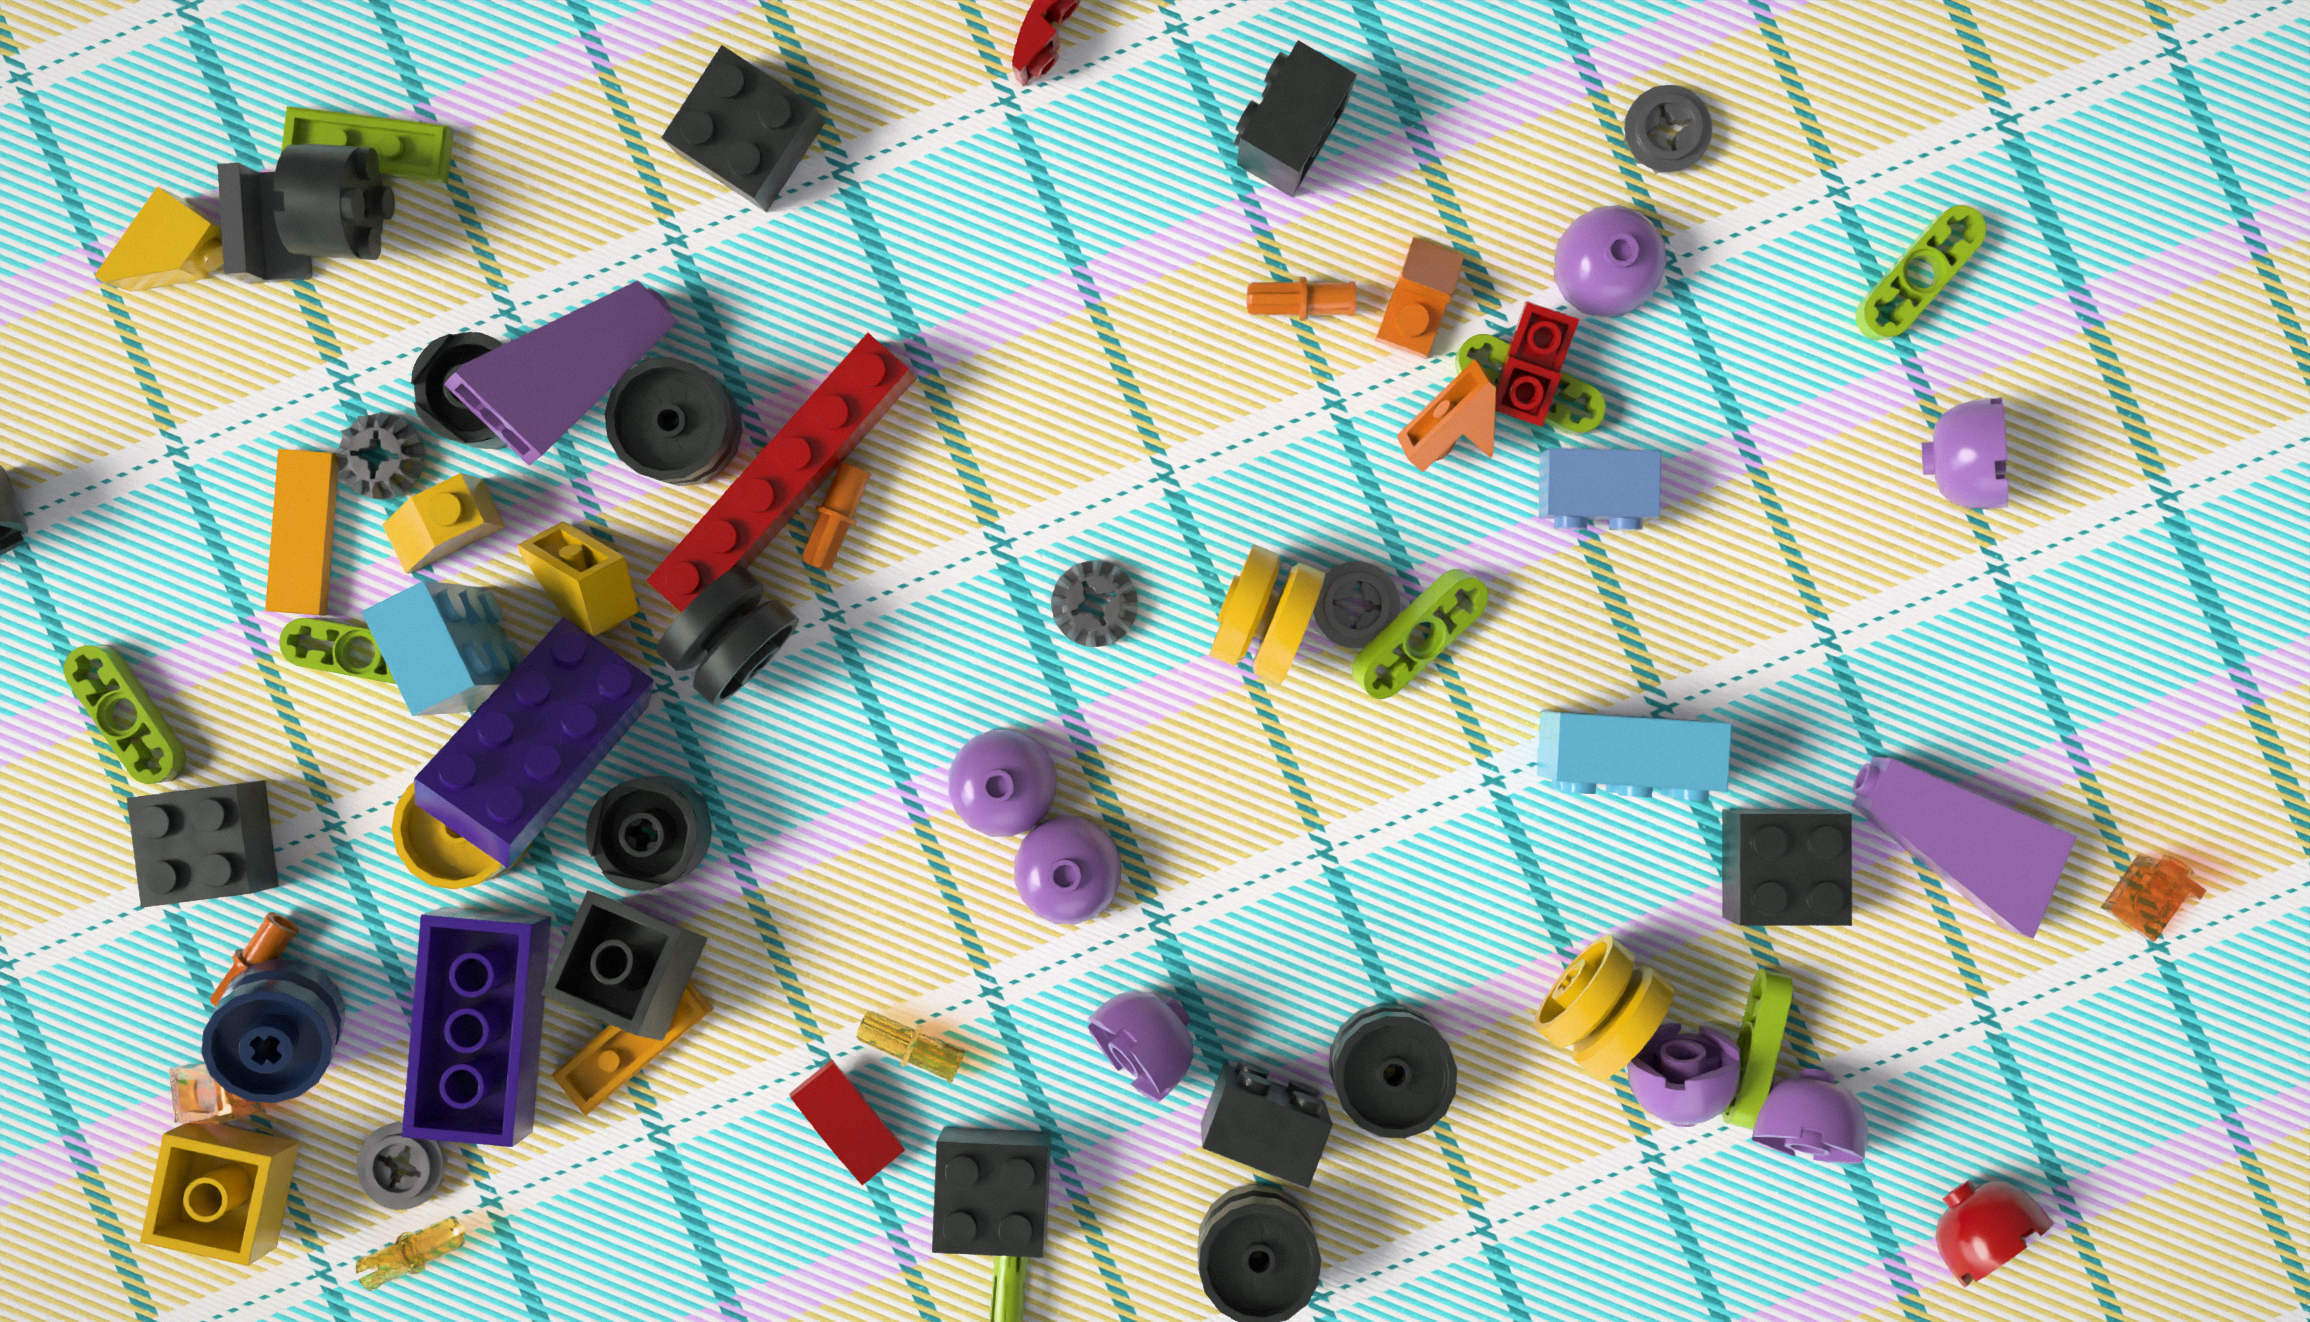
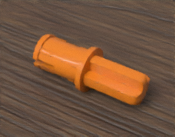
M1300 277L1299 282H1252L1247 288V310L1251 315H1299L1300 321H1305L1306 315L1355 316L1356 283L1355 281H1349V283L1307 282L1306 277Z
M839 461L838 470L823 505H816L815 508L816 511H819V515L802 554V560L806 564L824 571H830L833 568L849 526H856L857 524L853 517L867 481L872 474Z
M269 912L246 947L236 950L233 954L234 964L211 995L210 1002L216 1007L232 978L250 965L275 958L278 959L292 937L298 933V926L282 914Z

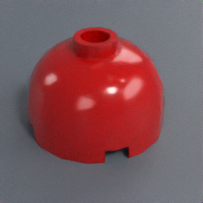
M1967 1180L1942 1198L1949 1208L1937 1221L1935 1238L1941 1257L1949 1270L1965 1288L1973 1279L1975 1282L1981 1280L2028 1247L2025 1240L2027 1237L2035 1232L2041 1237L2054 1225V1222L2028 1193L2008 1182L1991 1181L1975 1188L1970 1180Z

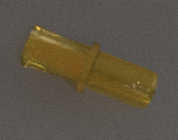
M867 1011L856 1034V1038L859 1041L901 1059V1066L906 1067L907 1063H910L946 1079L949 1083H952L966 1052L962 1048L958 1049L922 1033L923 1027L920 1025L915 1030L875 1011Z
M448 1217L414 1234L412 1232L400 1234L397 1236L395 1243L357 1260L355 1266L356 1274L368 1269L374 1270L378 1268L377 1271L358 1279L360 1284L366 1290L373 1291L406 1273L411 1275L421 1273L425 1270L427 1263L449 1254L465 1244V1228L459 1224L456 1218Z

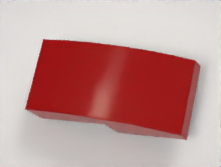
M1034 0L1020 28L1012 59L1015 79L1023 87L1033 76L1036 79L1044 77L1055 65L1059 58V54L1056 51L1060 48L1058 32L1051 25L1054 22L1061 25L1067 21L1078 8L1081 0Z
M1525 300L1496 384V412L1541 427L1543 426L1562 376L1560 373L1580 319Z
M833 1059L789 1093L791 1100L862 1186L905 1151L901 1141L870 1107L864 1095Z

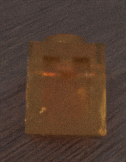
M2166 854L2161 859L2137 855L2105 900L2101 909L2144 939L2155 942L2185 898L2201 900L2207 890L2191 879L2195 872L2176 858Z
M185 1064L169 1069L174 1123L221 1124L261 1112L264 1109V1102H250L225 1091L209 1075L205 1064Z

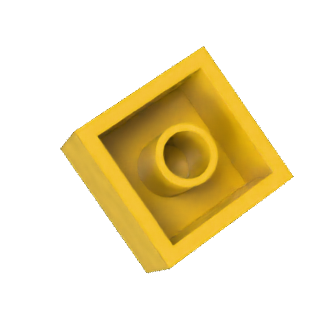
M193 1119L163 1133L140 1243L245 1266L256 1262L277 1248L299 1142Z

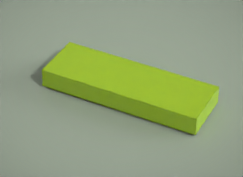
M287 106L281 153L289 145L302 144L372 147L378 154L381 176L448 184L454 130L448 125Z

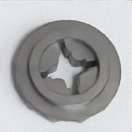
M1676 85L1656 86L1642 93L1632 103L1623 121L1625 124L1624 145L1629 147L1634 155L1636 164L1645 165L1652 169L1655 174L1662 172L1679 173L1692 166L1703 156L1712 136L1711 116L1704 102L1692 91ZM1660 115L1665 117L1668 125L1677 124L1681 126L1687 124L1672 138V147L1670 144L1667 145L1664 137L1655 138L1654 136H1647L1660 124Z
M379 412L377 414L358 416V420L349 428L341 430L342 440L339 448L334 451L340 467L338 475L348 483L353 492L371 499H392L407 492L419 479L425 460L424 447L417 431L404 419ZM381 440V448L390 451L392 454L399 455V458L380 462L379 470L375 471V463L361 457V452L366 453L367 450H375L377 441Z
M1100 560L1078 563L1068 569L1058 579L1051 597L1052 614L1058 628L1071 641L1087 647L1107 646L1121 639L1132 627L1138 610L1136 589L1126 573L1113 564ZM1086 581L1089 588H1093L1098 595L1110 594L1114 591L1117 596L1111 598L1110 602L1103 606L1105 613L1103 617L1107 623L1105 626H1102L1100 620L1096 619L1091 612L1079 613L1075 616L1072 611L1079 609V605L1086 601L1083 593L1085 589L1082 584Z
M1360 561L1343 563L1334 567L1325 575L1313 610L1315 623L1330 641L1347 648H1364L1399 615L1400 597L1393 580L1379 567ZM1359 581L1362 600L1371 602V605H1378L1379 610L1361 613L1359 621L1355 623V629H1351L1352 620H1349V611L1341 609V606L1333 605V600L1341 601V599L1350 598L1353 590L1356 589V582Z
M400 1120L374 1131L363 1143L357 1159L358 1178L366 1194L379 1205L394 1210L411 1209L429 1200L445 1181L443 1179L444 1165L448 1159L442 1155L438 1145L439 1141L401 1137L403 1123ZM410 1147L409 1153L411 1156L409 1163L416 1167V1170L419 1172L410 1171L396 1182L399 1176L397 1174L398 1165L392 1162V1158L389 1156L398 1157Z

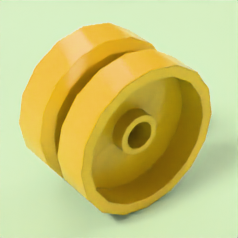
M1253 544L1240 576L1234 575L1216 620V622L1220 623L1208 656L1235 666L1243 661L1253 637L1261 641L1252 664L1254 674L1281 685L1293 662L1312 616L1326 572L1300 562L1290 569L1281 591L1273 589L1281 566L1280 555Z
M414 782L408 785L395 806L391 831L396 853L410 873L431 886L456 890L501 877L521 863L533 844L532 841L508 869L415 804Z
M1609 934L1596 939L1568 965L1542 1001L1535 1016L1533 1026L1559 1049L1574 1044L1572 1059L1598 1080L1609 1078L1617 1073L1642 1050L1665 1018L1674 998V986L1647 965L1634 970L1635 954Z

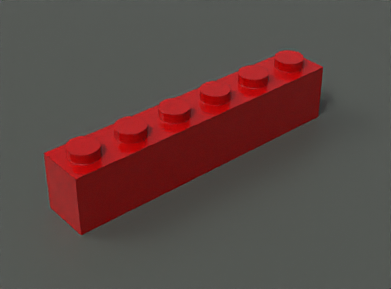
M867 332L646 581L682 612L704 589L728 570L738 565L744 566L747 569L838 468L839 461L843 462L913 384L917 377Z

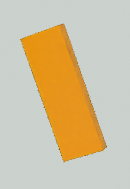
M278 449L265 611L327 616L339 468L338 458L334 453Z
M689 980L663 1041L636 1036L610 1024L555 1070L551 1076L586 1116L714 1008L692 981Z

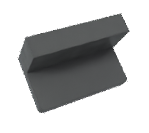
M239 162L217 164L224 274L248 284L311 279L313 275L311 256L289 252L279 236L274 210L285 211L284 192L273 191L275 172L258 173Z

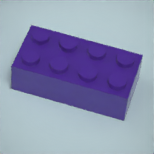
M563 617L414 777L415 804L509 869L649 707L654 679Z
M442 907L421 914L401 1137L513 1147L533 1133L545 996L541 995L546 984L552 916Z

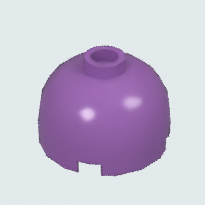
M1621 205L1594 208L1576 218L1558 239L1554 257V281L1564 299L1581 313L1591 316L1596 314L1603 317L1624 316L1646 303L1659 287L1667 262L1665 242L1655 223L1638 210Z
M2002 397L1976 399L1960 403L1947 410L1936 422L1933 442L1921 443L1923 475H1935L1939 492L1948 501L1961 507L1970 509L2008 508V478H2005L2007 447Z
M993 729L972 737L956 753L948 771V794L956 814L971 829L989 837H1013L1031 830L1046 816L1055 797L1057 773L1049 753L1035 738L1016 730Z
M1057 816L1039 823L1023 838L1014 858V882L1021 900L1036 916L1054 924L1077 925L1097 917L1112 903L1121 883L1122 860L1114 839L1099 825L1081 816Z
M1133 990L1116 995L1088 1017L1087 1021L1091 1022L1087 1026L1099 1049L1117 1071L1124 1068L1134 1077H1138L1131 1085L1149 1100L1159 1103L1178 1085L1188 1072L1193 1059V1042L1185 1026L1191 1020L1184 1008L1173 998L1168 997L1163 1002L1152 993Z
M1681 1023L1663 1024L1658 1027L1642 1050L1627 1064L1630 1089L1639 1104L1650 1114L1678 1127H1692L1698 1123L1709 1121L1725 1112L1737 1093L1739 1086L1740 1063L1738 1045L1728 1035L1710 1027L1699 1025V1035L1693 1033L1678 1034L1681 1030Z
M1801 1069L1800 1078H1783L1771 1085L1769 1095L1759 1111L1754 1125L1752 1141L1764 1148L1795 1156V1151L1814 1154L1813 1160L1860 1164L1863 1162L1865 1151L1867 1150L1868 1121L1858 1099L1849 1090L1834 1085L1835 1076L1833 1074L1816 1069Z

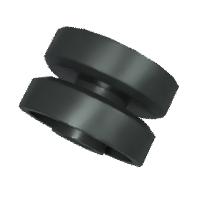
M672 357L646 360L626 371L611 390L604 413L607 438L618 458L640 475L676 486L702 484L722 473L736 456L743 433L740 408L729 388L697 365ZM678 414L680 419L679 425L674 429L675 425L671 419L674 415Z
M741 565L728 570L704 589L677 616L657 644L656 653L675 671L690 670L699 665L695 671L692 687L712 706H717L729 699L755 677L790 638L800 620L780 600L767 601L757 606L761 600L764 585Z
M1379 1003L1357 1011L1340 1026L1330 1047L1329 1073L1343 1110L1360 1128L1379 1137L1405 1139L1428 1131L1446 1115L1456 1094L1457 1066L1448 1043L1423 1014L1405 1005ZM1398 1064L1402 1066L1395 1067L1397 1075L1392 1077L1385 1076L1384 1071L1389 1065Z
M1249 1184L1231 1189L1211 1204L1200 1224L1197 1246L1198 1271L1207 1297L1219 1312L1237 1322H1283L1289 1320L1308 1304L1319 1284L1321 1256L1309 1214L1295 1197L1275 1186ZM1263 1251V1257H1251L1253 1252Z

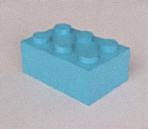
M422 581L361 611L412 716L467 713L478 709L525 659L517 644L512 640H507L499 624L503 620L499 604L493 595L488 591L484 592L482 587Z
M1540 711L1537 776L1552 780V789L1562 790L1561 792L1596 794V784H1607L1606 792L1618 793L1620 796L1652 798L1653 787L1661 788V795L1673 796L1674 799L1709 801V791L1728 792L1732 723Z

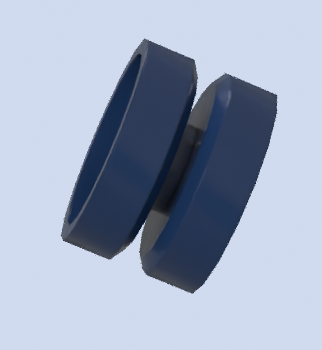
M275 958L250 965L232 978L203 1030L201 1055L209 1075L225 1091L250 1102L278 1103L301 1096L319 1083L332 1060L335 1046L344 1029L345 1005L340 991L323 971L299 960Z

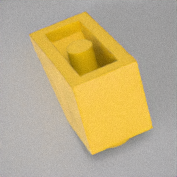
M157 186L94 276L104 283L129 292L204 280L210 272L218 269L224 263L221 224L186 199Z
M459 473L410 497L382 524L406 574L419 570L506 527L484 480L464 473Z
M562 521L517 544L520 555L561 615L592 636L616 628L621 621L639 612L625 556L570 524Z

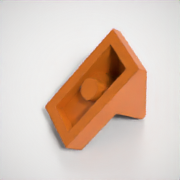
M1413 237L1375 341L1426 359L1446 306L1453 297L1464 256Z
M1474 359L1396 435L1407 459L1422 472L1434 461H1439L1446 457L1462 434L1490 458L1493 456L1496 387L1484 367Z

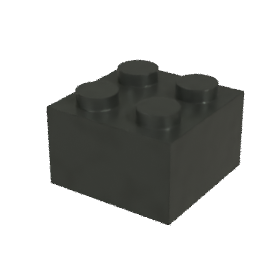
M1299 40L1289 56L1280 51L1264 79L1267 85L1261 96L1263 98L1262 102L1259 104L1251 100L1235 130L1239 132L1234 141V145L1239 147L1237 166L1293 198L1348 105L1357 74Z
M721 45L661 138L677 155L767 213L824 126L825 121L815 105Z
M265 780L127 798L141 908L252 894L279 887Z
M1722 809V918L1739 926H1852V814L1832 809Z
M587 890L541 995L636 1036L663 1041L708 938L615 899Z
M1238 1061L1236 1067L1223 1063L1201 1121L1202 1148L1309 1189L1333 1126L1325 1101L1318 1099L1320 1092L1309 1085L1290 1080L1287 1087L1268 1080V1071L1245 1061Z
M943 1127L936 1141L932 1253L1043 1258L1047 1242L1052 1132Z

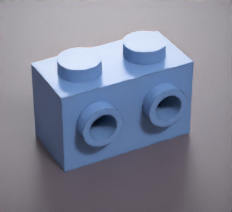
M1549 448L1540 453L1538 519H1554V529L1584 530L1587 529L1588 520H1609V530L1640 531L1643 530V521L1660 518L1661 450Z

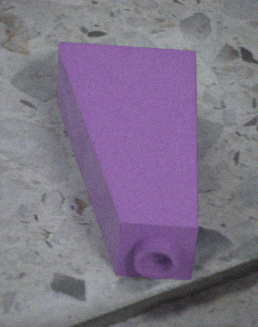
M637 280L463 364L444 385L525 463L531 465L566 433L678 320L670 313L669 304L657 291L645 288Z
M1873 756L1870 764L1866 763L1863 765L1854 781L1853 792L1857 795L1852 807L1998 926L2010 932L2034 939L2077 836L1891 758Z

